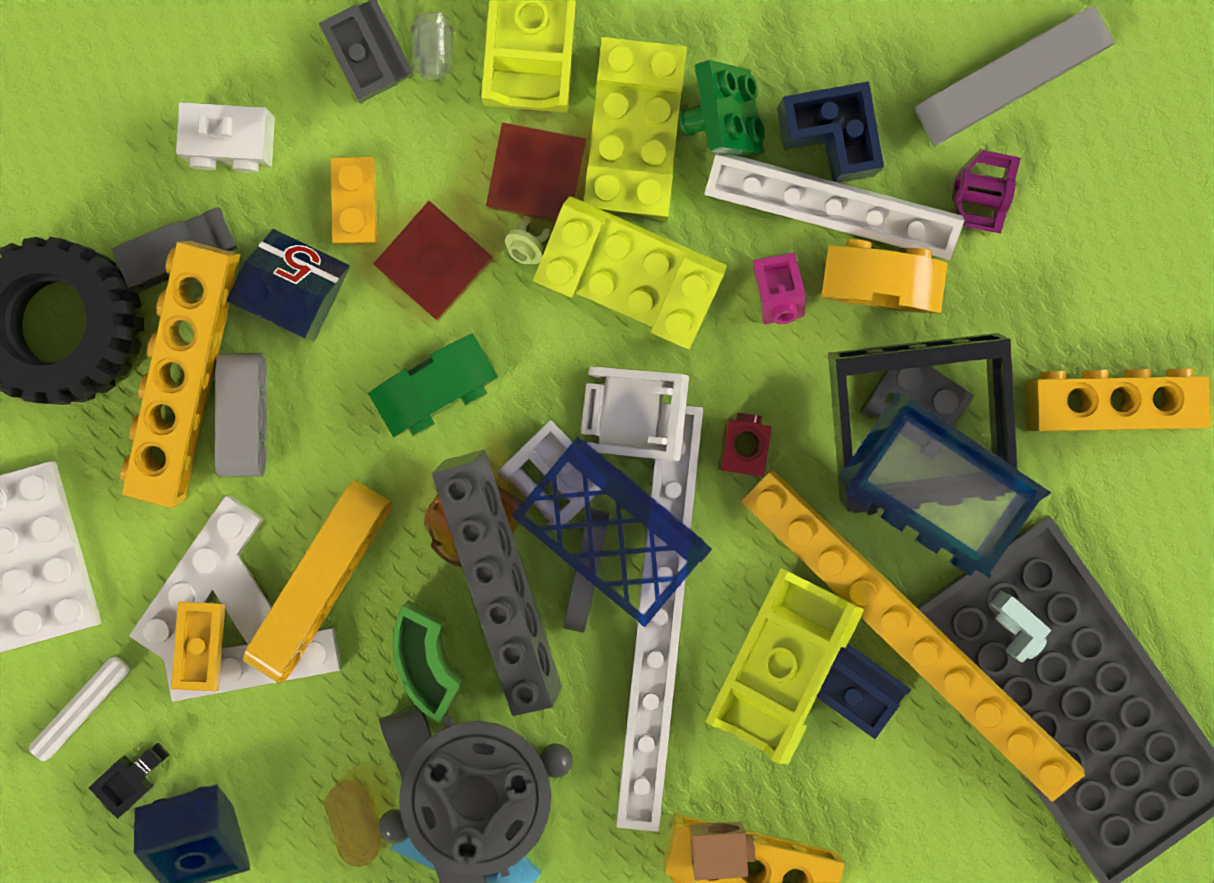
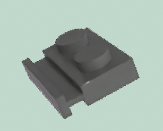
M369 0L359 6L356 4L319 23L359 103L398 85V82L406 78L410 79L415 76L377 0Z

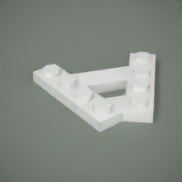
M226 495L129 635L164 660L172 702L276 683V681L243 662V656L249 643L272 608L239 557L264 518L230 495ZM215 593L221 604H226V612L247 643L222 648L219 691L171 689L178 602L207 603L212 594ZM335 627L317 631L295 669L286 680L335 672L342 669Z

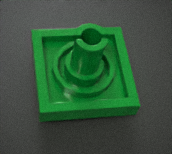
M713 60L694 64L701 105L680 111L679 123L683 133L686 136H692L695 133L705 131L710 152L744 157L763 154L762 141L765 137V130L761 119L758 117L755 100L758 95V88L754 77L751 75V70Z

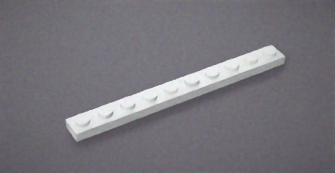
M662 403L658 437H668L671 404ZM686 406L680 461L654 459L616 828L659 832L703 407Z

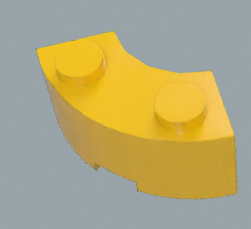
M848 239L846 246H828L821 297L845 304L875 306L902 312L941 314L948 263L931 258L932 251L927 249L906 248V253L872 249V242Z

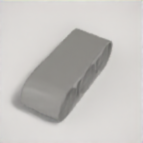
M220 353L217 356L215 366V468L219 477H263L267 459V365L265 355L263 353Z

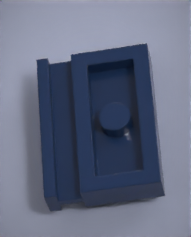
M847 644L846 648H840L817 698L869 736L876 739L900 706L899 703L906 694L908 695L911 689L850 644Z

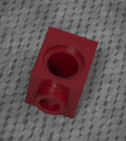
M737 413L736 420H725L718 470L764 477L772 426L761 424L762 416L746 413ZM744 431L751 433L756 440V448L748 456H741L734 447L736 436Z

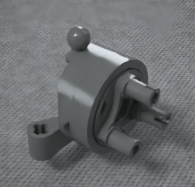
M415 704L379 718L385 741L395 759L402 778L399 797L400 810H389L379 820L378 830L382 839L391 844H399L409 837L419 853L434 865L439 883H487L485 875L497 872L501 873L502 878L510 875L508 868L519 862L532 850L545 829L551 805V789L548 776L559 778L569 772L573 762L569 749L561 744H551L545 747L539 756L521 735L506 726L489 721H467L453 724L450 716L443 718L446 728L432 736L424 712Z

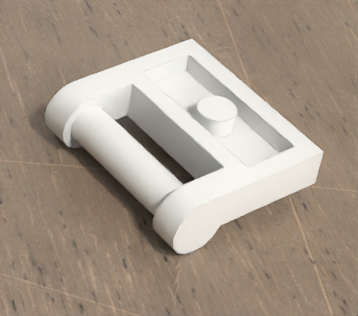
M552 420L497 472L504 482L509 480L549 521L547 526L555 534L610 482ZM529 459L570 501L562 510L521 469Z

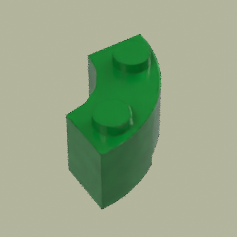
M473 333L433 352L428 360L409 371L405 368L368 393L393 438L408 430L412 436H415L433 426L435 422L432 417L461 400L467 406L488 394L484 387L497 379L498 375Z

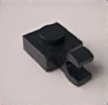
M157 743L134 763L124 755L101 775L89 789L118 819L153 787L146 776L164 761L169 754Z

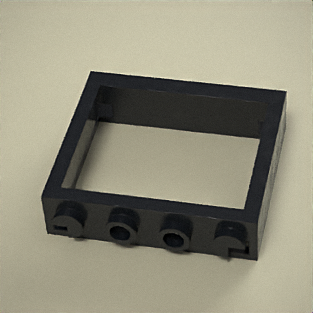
M999 333L828 353L840 502L848 512H866L868 515H872L878 512V508L895 506L897 510H915L921 507L920 503L937 501L939 505H957L963 502V498L979 496L981 500H995V496L1019 492L1011 340ZM986 359L993 471L855 487L846 376Z

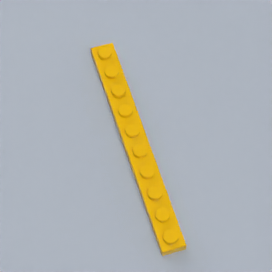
M773 469L741 500L766 527L839 597L865 609L861 618L1052 802L1085 776L1084 768Z

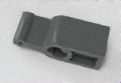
M219 207L210 209L204 214L185 222H176L163 226L111 248L127 287L140 293L168 281L170 274L166 272V261L170 250L176 248L177 242L193 241L226 251L238 248L222 210Z

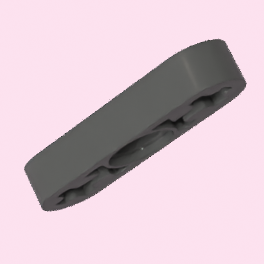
M592 508L588 510L563 629L581 633L585 631L610 512Z

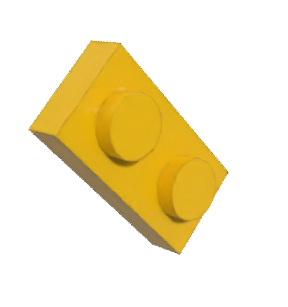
M373 157L330 158L332 243L334 245L377 244L375 159Z
M178 602L171 689L219 691L226 604Z

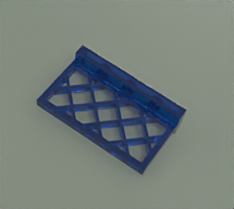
M577 436L512 515L516 521L644 627L697 564L702 562L712 550V547L580 436ZM567 462L582 473L584 491L558 494L557 474ZM588 479L601 490L589 491ZM552 482L553 494L541 495ZM589 496H610L616 501L617 519L591 521ZM584 497L586 522L561 524L559 499ZM554 499L556 524L538 526L525 515L535 501ZM621 506L634 517L622 518ZM641 522L649 529L650 547L625 549L622 524ZM618 524L620 549L594 551L592 527ZM587 527L589 552L571 554L563 547L562 529ZM556 530L557 541L545 531ZM654 534L667 545L655 546ZM674 550L687 561L676 575L658 576L656 552ZM651 552L653 577L627 579L625 555ZM620 555L622 580L604 581L596 574L595 557ZM590 558L591 569H589L579 559ZM670 581L669 584L659 594L658 582ZM654 583L655 600L642 613L629 602L628 585ZM612 586H623L624 597L613 589Z

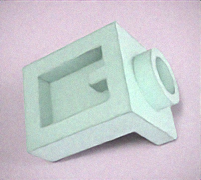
M1000 591L990 604L1000 612L995 619L1015 636L1021 630V633L1007 647L1006 652L1022 663L1027 658L1032 659L1043 650L1047 643L1045 637L1052 630L1013 596Z

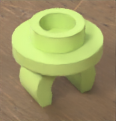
M527 217L520 222L518 229L511 230L507 234L505 245L510 256L515 261L521 264H538L547 246L550 229L545 228L540 236L534 237L528 233L531 219Z

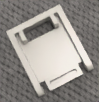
M589 366L588 375L597 378L606 377L605 385L586 383L581 434L598 435L599 444L581 442L580 450L680 461L689 376L675 373ZM663 395L672 396L667 438L658 437Z

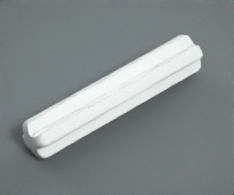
M117 656L109 658L29 745V751L38 760L44 762L50 759L130 671V667L126 662Z

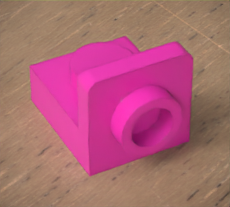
M795 253L753 260V272L761 301L763 324H787L797 318L804 317L806 294Z

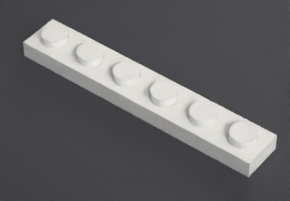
M717 152L714 156L704 194L902 248L931 250L932 256L947 260L951 259L964 224L963 216L741 156Z

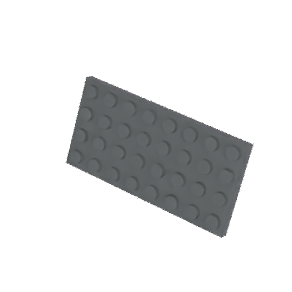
M1044 515L916 606L1084 768L1085 776L1053 802L1022 772L1021 774L1098 883H1121L1214 817V748L1051 516ZM1000 591L1013 596L1052 630L1045 637L1047 643L1043 650L1032 659L1027 658L1022 663L1006 652L1007 647L1021 633V630L1016 636L995 619L1000 612L990 604Z

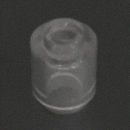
M421 13L415 16V24L411 26V69L420 73L421 79L430 81L443 80L446 78V73L454 70L453 27L449 25V17L441 13Z

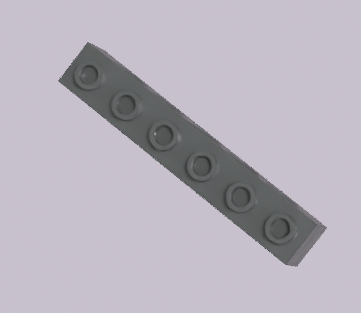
M483 449L445 459L431 475L512 716L552 708L562 685L486 451Z

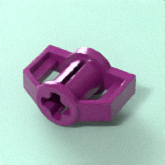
M979 149L960 168L953 186L952 201L957 214L964 218L963 226L1001 234L1006 213L1014 197L1015 179L1021 160L1020 157ZM977 162L1005 168L1002 178L969 171ZM968 186L993 190L995 193L969 189ZM961 201L994 207L993 217L965 213Z

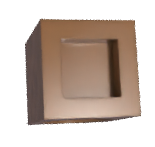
M741 821L690 824L692 870L695 880L748 877L747 862H755V847L753 835H746Z

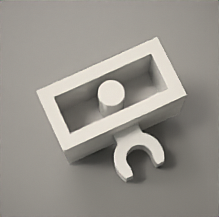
M179 102L176 154L185 161L190 162V168L198 170H216V164L232 165V170L243 173H258L259 167L272 168L275 117L266 108Z

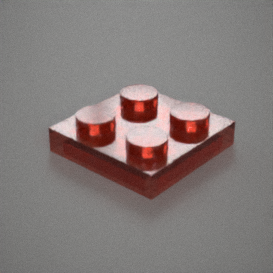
M502 122L486 208L556 222L569 196L575 198L586 138Z
M428 201L377 258L373 265L433 318L439 321L494 258L432 202Z

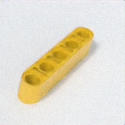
M356 480L349 484L249 643L243 656L244 663L279 684H282L291 675L387 519L393 505L391 500Z

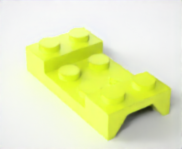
M489 0L481 94L484 106L568 113L577 0Z
M608 37L601 38L584 194L585 203L605 212L641 215L657 221L667 222L687 46Z
M569 196L561 208L533 281L570 298L576 293L653 327L650 333L690 350L724 276L727 265Z
M780 568L705 722L731 733L760 749L775 763L789 764L807 728L804 721L840 648H846L865 609Z

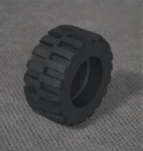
M39 237L25 238L22 241V246L10 243L0 248V255L2 256L0 258V392L10 397L23 398L26 402L70 405L71 402L83 403L95 399V393H107L115 387L116 382L113 379L116 376L125 377L132 368V365L126 362L129 355L139 354L142 343L135 342L136 331H144V318L136 316L135 311L136 308L142 306L139 294L130 291L127 287L121 271L116 269V263L107 256L95 252L93 249L56 237H49L47 240ZM55 282L67 283L77 290L83 300L87 316L86 329L80 344L68 357L56 363H47L39 360L27 346L22 328L23 315L31 298L43 287Z

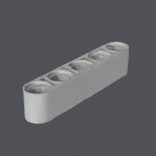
M1095 5L1091 6L931 96L913 108V111L933 146H936L1091 59L1116 42Z

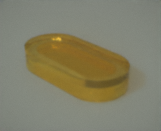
M354 780L341 781L333 786L326 797V813L341 859L351 866H365L376 858L381 848L382 839L379 834L378 824L366 788Z

